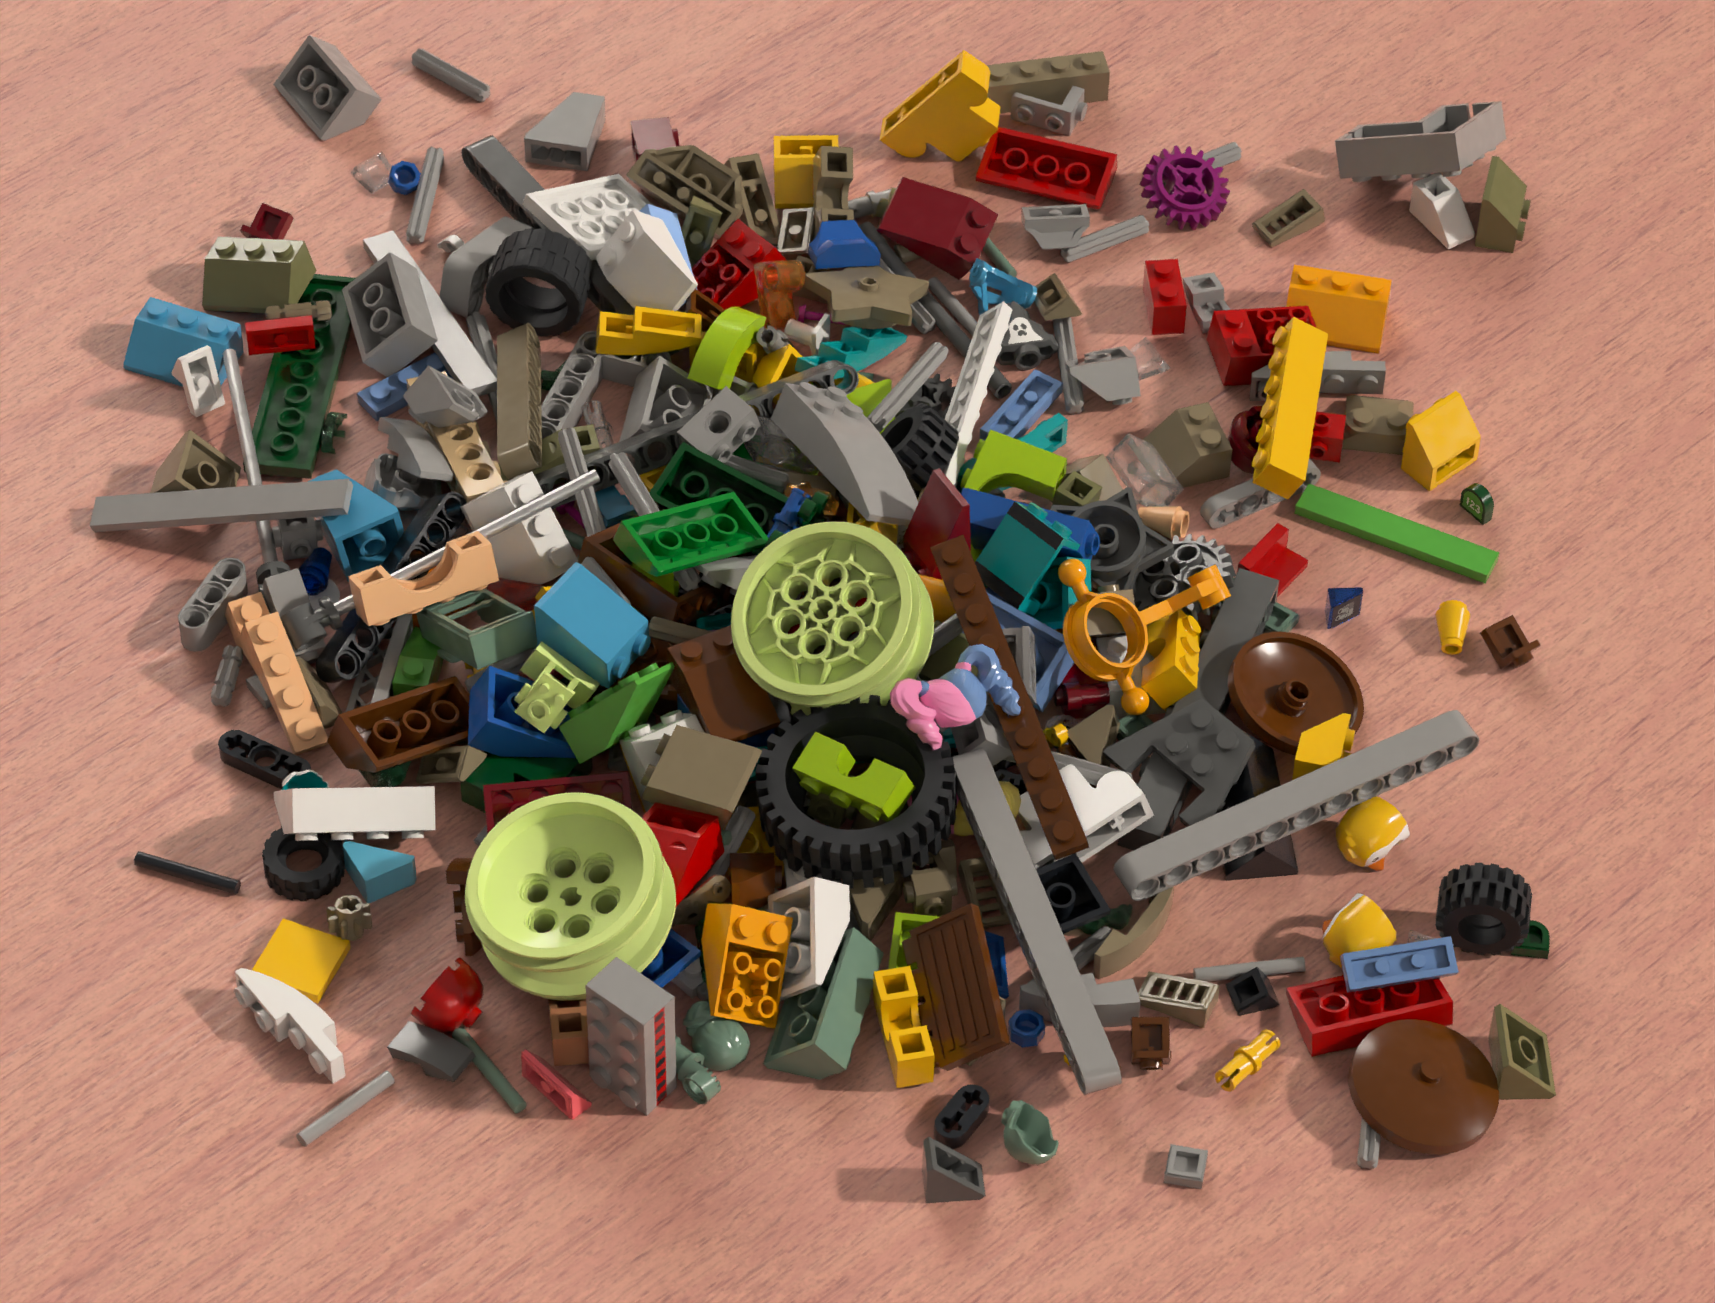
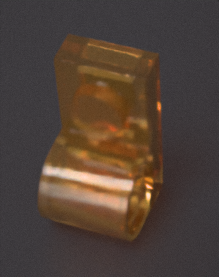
M798 260L766 261L754 264L760 315L767 317L764 327L767 330V326H772L775 329H785L791 318L796 320L792 293L801 290L804 286L806 279L804 266Z

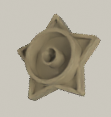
M880 266L847 267L843 271L806 273L804 287L828 301L827 309L831 315V321L842 322L864 329H882L896 324L911 326L913 313L911 304L928 294L929 281L891 274Z

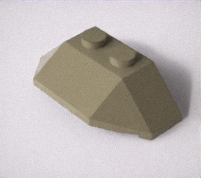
M694 145L668 147L659 150L646 149L626 174L631 181L661 206L677 213V216L684 221L693 196L704 200L722 212L714 238L719 239L743 214L742 176Z

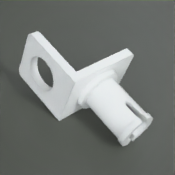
M825 313L816 327L791 318L785 327L784 333L788 336V339L810 346L811 356L818 355L820 344L830 342V315Z

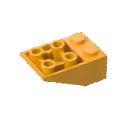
M707 903L701 943L711 1016L768 1028L776 1027L792 929V917L735 904Z

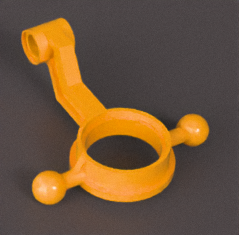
M1067 559L1059 566L1058 577L1064 585L1072 587L1077 601L1069 607L1063 623V637L1067 651L1078 668L1088 676L1105 682L1117 680L1123 692L1121 697L1123 710L1130 715H1140L1149 706V696L1145 690L1135 686L1131 674L1135 665L1141 661L1147 650L1148 632L1146 625L1162 619L1196 601L1199 602L1202 610L1207 609L1231 597V594L1215 564L1188 577L1187 579L1191 585L1190 588L1139 612L1123 596L1114 593L1098 594L1090 592L1084 582L1087 573L1085 565L1080 560ZM1091 608H1102L1109 611L1122 624L1128 642L1127 653L1122 663H1113L1104 658L1091 642L1087 629V616Z

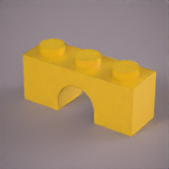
M1181 609L1147 626V651L1155 659L1143 666L1141 687L1163 710L1197 689L1201 628L1193 616H1187Z
M905 966L874 971L873 1002L896 1088L934 1082L935 1055L927 1025L921 1026L918 992L911 967Z

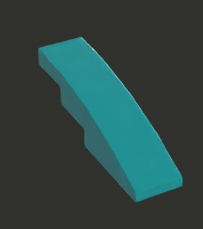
M890 327L882 329L843 328L840 341L821 343L818 355L798 357L794 370L802 372L822 363L837 360L852 366L856 371H860L897 349L906 342L908 335ZM843 369L836 372L834 379L844 377Z

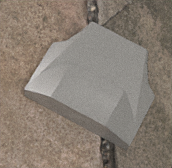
M1086 204L1021 207V219L1024 228L1034 236L1043 250L1076 248L1083 232L1090 226V216Z

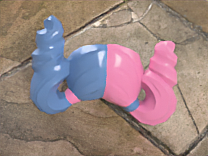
M983 644L968 646L960 655L955 668L939 679L926 682L924 680L919 681L906 678L897 681L890 692L891 705L895 711L907 719L906 726L912 732L917 733L923 743H928L933 751L941 748L943 740L937 724L941 728L972 723L975 719L982 716L986 709V692L991 694L995 704L1000 705L1006 714L1018 716L1021 711V707L1017 704L1020 697L1012 687V679L1006 671L1001 669L999 658L994 649ZM972 665L978 669L977 677L971 672Z

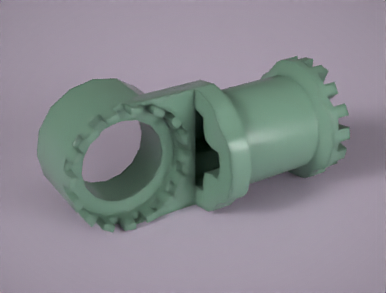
M675 1035L676 1073L678 1074V1080L682 1082L686 1093L695 1102L704 1105L720 1092V1082H715L717 1077H712L713 1072L710 1071L708 1073V1068H704V1056L700 1053L691 1052L681 1044L680 1038Z

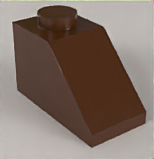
M774 852L730 853L731 904L758 909L768 904V896L775 893V888H782V866H775Z

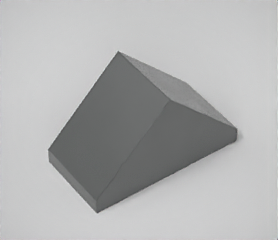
M930 1137L923 1140L922 1175L926 1203L981 1200L986 1196L982 1165Z

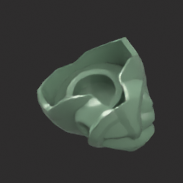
M708 1001L694 1003L687 1011L683 1019V1025L686 1026L688 1034L692 1037L691 1045L694 1053H700L705 1058L703 1066L715 1071H726L743 1062L750 1049L749 1037L744 1028L735 1020L711 1016Z
M1022 1100L1012 1101L1009 1107L1004 1110L1001 1123L1005 1126L1003 1137L1008 1153L1022 1163L1030 1165L1046 1163L1056 1155L1059 1145L1058 1140L1053 1139L1048 1118L1032 1105Z

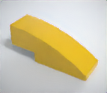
M635 306L634 315L600 311L596 329L595 354L645 355L678 350L699 344L701 342L702 315Z

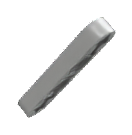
M1311 459L1308 460L1305 482L1292 496L1304 492L1308 484L1315 485L1320 479L1321 471ZM1253 479L1210 497L1202 505L1200 514L1212 528H1220L1286 499L1252 483Z

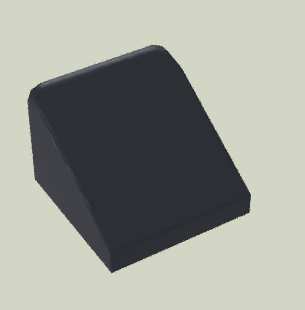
M1258 967L1226 984L1239 1016L1273 1009L1280 1005L1269 978Z

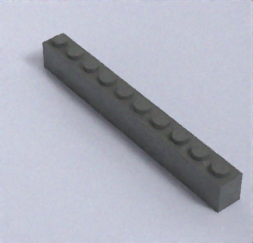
M1239 568L1234 579V587L1228 588L1231 597L1225 599L1220 607H1215L1211 618L1212 628L1211 630L1205 629L1199 645L1201 651L1199 653L1197 689L1177 701L1175 706H1169L1165 717L1201 698L1225 716L1231 703L1228 690L1230 665L1240 649L1249 640L1263 633L1265 624L1273 612L1275 602H1277L1279 580ZM1153 752L1151 757H1147L1142 762L1139 772L1141 779L1139 783H1136L1145 794L1154 816L1118 839V846L1133 851L1170 835L1193 785L1191 781L1156 752Z

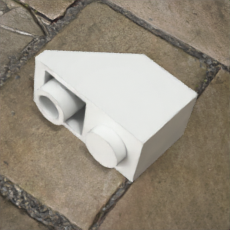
M1441 172L1434 173L1413 183L1409 211L1447 249H1451L1474 238L1475 232L1460 192L1446 177L1442 176Z

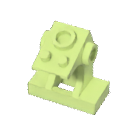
M541 641L520 669V671L533 679L534 682L532 685L526 682L515 697L514 701L519 703L515 713L545 733L549 726L556 729L568 713L563 709L566 704L575 709L586 703L600 683ZM555 669L570 680V682L565 685L550 674L551 671Z

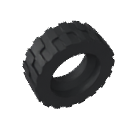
M281 826L279 830L272 832L271 837L266 840L264 844L265 850L262 853L265 878H267L268 885L275 890V893L280 896L283 895L289 900H316L325 894H330L332 889L339 886L341 877H344L345 874L342 841L331 840V833H317L318 840L295 841V834H284ZM299 850H314L322 856V862L319 867L305 872L290 870L286 865V859L288 855Z

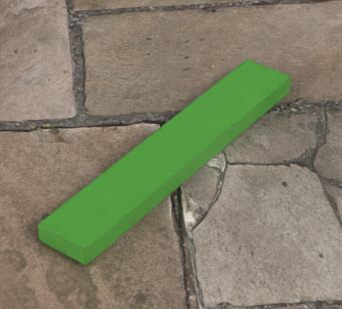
M1312 484L1307 485L1295 505L1294 514L1483 583L1487 582L1498 562L1499 552Z

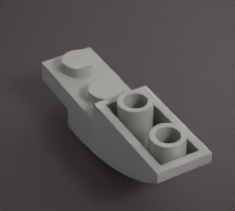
M1351 351L1325 352L1319 393L1383 394L1386 374L1385 361H1352ZM1268 365L1252 372L1250 401H1266L1267 394L1264 393V388L1271 373Z

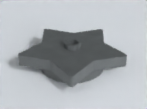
M1130 487L1123 489L1105 501L1091 502L1082 507L1051 506L1052 511L1089 520L1100 538L1099 550L1091 559V586L1098 590V587L1114 584L1119 585V590L1132 589L1139 572L1174 554V544L1143 524Z

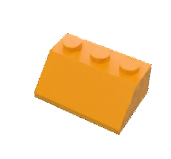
M1294 264L1286 307L1309 306L1316 327L1328 333V346L1379 354L1392 280Z

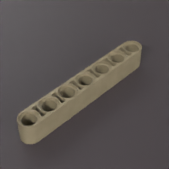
M530 323L497 336V457L501 470L508 480L542 467L541 347L539 338Z

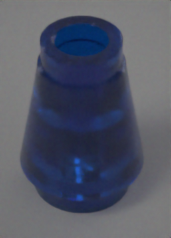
M322 547L315 548L298 568L308 596L318 595L328 587L332 554L329 550Z

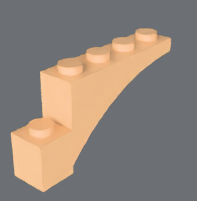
M261 592L228 602L225 617L235 643L242 648V652L258 676L276 712L293 754L299 755L328 745V737L278 611L269 613Z

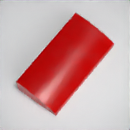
M998 127L997 132L988 141L975 179L978 182L1076 205L1086 204L1089 208L1099 210L1109 192L1117 171V154Z
M1344 975L1286 988L1287 999L1295 1022L1312 1057L1357 1047L1374 1029L1397 1020L1418 1019L1438 1023L1443 1026L1453 1025V1000L1439 978L1347 993Z

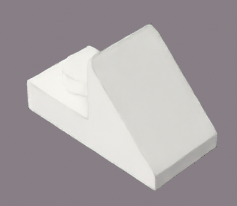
M206 345L179 357L171 373L172 376L183 384L190 413L198 417L225 405L211 347Z

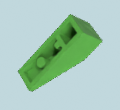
M414 627L399 656L392 682L394 696L438 682L444 659L438 656L437 651L441 648L424 639L421 635L420 627Z

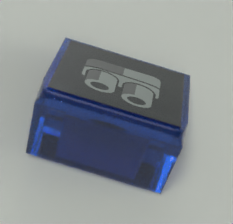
M1328 588L1325 606L1327 629L1334 628L1360 615L1363 588Z

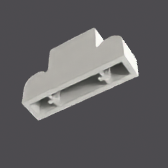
M1069 764L1059 770L1090 847L1076 853L1081 863L1154 816L1145 794L1125 772H1109L1100 778L1096 788H1092L1073 764ZM1025 792L1020 796L1021 804L1018 815L1027 830L1020 831L1033 864L1038 869L1055 862V859L1029 794Z

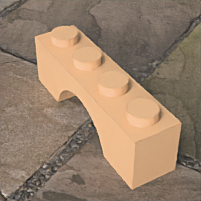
M479 531L446 542L443 556L438 565L421 578L400 580L391 576L381 565L348 576L356 613L368 626L384 625L394 617L418 613L423 607L437 602H449L457 595L468 591H480L485 589L488 584L499 581L492 545Z

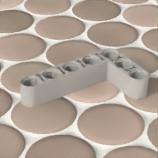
M588 331L582 334L541 405L542 439L560 429L576 427L602 379L634 387L637 375L658 356L671 362L670 354L668 352L645 355L595 354L596 331Z

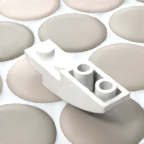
M244 968L235 971L237 987L234 989L236 998L244 1008L250 1007L254 1012L259 1027L264 1032L270 1031L278 1042L289 1037L298 1050L303 1048L308 1054L309 1061L318 1074L324 1073L332 1084L345 1077L343 1054L336 1047L335 1022L318 1005L293 987L275 978Z

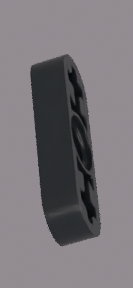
M241 730L225 732L218 741L220 758L225 764L280 789L283 788L282 782L289 774L311 770L307 760ZM262 757H271L275 760L273 764L265 767L256 764V761Z

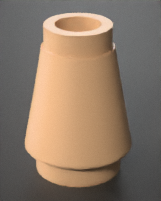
M1141 506L1138 510L1143 524L1162 536L1172 540L1174 535L1184 538L1188 531L1189 512L1182 510L1180 506Z

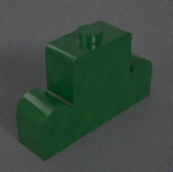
M484 751L487 754L484 761L464 782H460L461 797L463 802L485 813L483 785L586 776L593 770L592 758L580 764L577 758L504 757Z

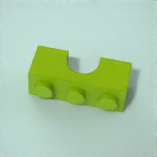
M815 732L793 766V770L801 780L800 785L814 795H818L820 792L829 795V798L834 803L847 809L851 805L859 809L863 816L874 822H878L879 819L889 822L898 817L915 789L905 771L874 758L869 768L863 774L856 777H848L856 761L847 747L840 742Z

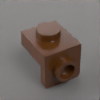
M1513 615L1480 632L1500 669L1512 663L1515 668L1526 664L1534 659L1532 652L1541 646L1538 640L1531 643L1528 642Z
M1131 1017V1064H1140V1069L1142 1070L1163 1069V1064H1169L1172 1059L1169 1017Z

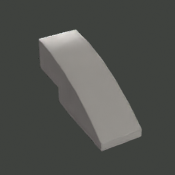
M1093 973L1081 975L1103 1027L1131 1025V1017H1139L1141 1001L1133 978L1096 984ZM1036 983L1020 985L1019 1010L1031 1009L1042 1015L1044 1021L1052 1022Z

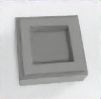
M1170 1144L1164 1183L1202 1189L1208 1150Z

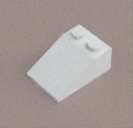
M633 209L595 257L606 279L634 309L635 306L678 311L698 285L663 220Z
M812 877L768 896V912L793 918L780 1001L822 985L850 921L849 885Z

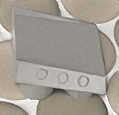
M387 453L379 455L378 459H374L367 470L364 487L396 506L398 511L420 510L428 498L442 494L441 480L419 478L397 468L398 457Z

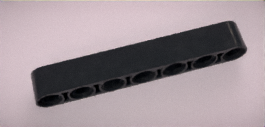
M449 492L428 498L381 566L389 574H392L409 565V557L411 563L444 547L465 519V515L460 508L467 504L463 495L458 492ZM429 570L410 580H415L427 575ZM355 608L351 610L342 622L343 627L337 629L316 661V672L319 678L325 683H336L356 678L397 617L392 618L384 625L368 626L357 615ZM337 661L339 662L340 670L338 669Z

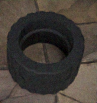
M533 228L516 231L511 236H507L502 244L499 245L485 288L486 301L492 313L512 329L530 323L539 337L561 335L563 332L570 331L580 321L593 281L594 268L592 267V261L581 246L561 233ZM523 277L541 279L556 288L540 287L530 283Z

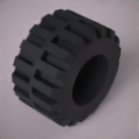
M924 403L915 405L901 413L881 433L902 466L914 493L926 487L933 470L939 468L942 471L951 460L959 441L958 431L933 408Z
M1475 863V865L1465 864L1461 865L1460 869H1452L1448 872V876L1443 877L1439 887L1436 912V929L1440 931L1439 935L1441 938L1451 936L1453 947H1459L1461 951L1467 953L1499 955L1502 951L1510 952L1514 950V946H1520L1524 943V938H1527L1529 932L1532 903L1529 883H1524L1525 879L1520 874H1513L1514 870L1507 867L1501 868L1499 865L1492 863L1491 865H1484L1483 863Z

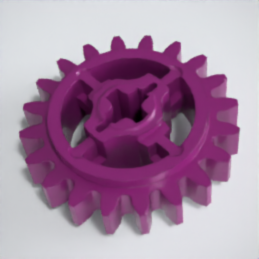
M1174 146L1171 154L1164 148L1159 157L1156 155L1152 156L1142 173L1143 177L1140 181V186L1144 187L1141 197L1150 198L1146 208L1152 209L1156 207L1158 210L1155 218L1157 219L1165 215L1167 217L1166 225L1168 226L1175 220L1178 222L1180 230L1183 229L1186 222L1189 223L1192 230H1196L1199 222L1204 227H1207L1211 219L1216 221L1220 213L1223 212L1227 204L1226 199L1230 193V190L1225 188L1229 181L1228 178H1220L1223 167L1213 168L1212 164L1215 160L1213 157L1205 161L1202 159L1203 151L1200 150L1197 155H1193L1190 146H1187L1184 153H1181L1178 146Z

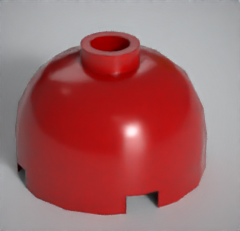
M462 958L455 960L458 967L455 971L448 966L422 995L421 999L425 1003L421 1011L417 1007L413 1008L411 1015L424 1026L441 1033L452 1032L461 1025L470 1028L483 1011L478 1008L484 996L482 981L475 970Z

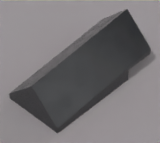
M1245 731L1243 732L1254 740L1255 748L1236 785H1232L1225 799V806L1222 811L1281 786L1274 750ZM1291 834L1222 865L1226 881L1298 875Z

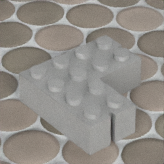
M1502 102L1472 104L1474 114L1472 118L1470 117L1468 103L1442 105L1419 121L1358 125L1349 131L1348 134L1335 140L1340 178H1352L1353 182H1364L1372 179L1373 176H1382V180H1395L1405 174H1412L1414 179L1429 177L1432 175L1431 173L1442 172L1444 177L1459 175L1462 173L1461 170L1473 166L1475 160L1484 158L1485 153L1495 150L1498 144L1507 139Z

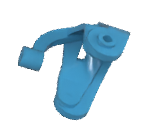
M976 258L970 270L969 287L978 299L979 315L988 311V304L998 305L1003 301L1005 303L1015 301L1026 309L1032 305L1036 298L1037 288L998 270L983 260ZM987 286L1000 290L1001 295L987 291Z

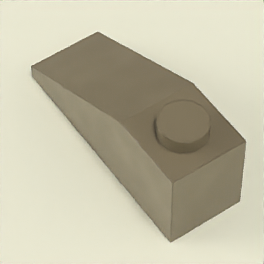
M759 153L728 158L724 165L743 178V214L739 220L773 246H778L780 224Z

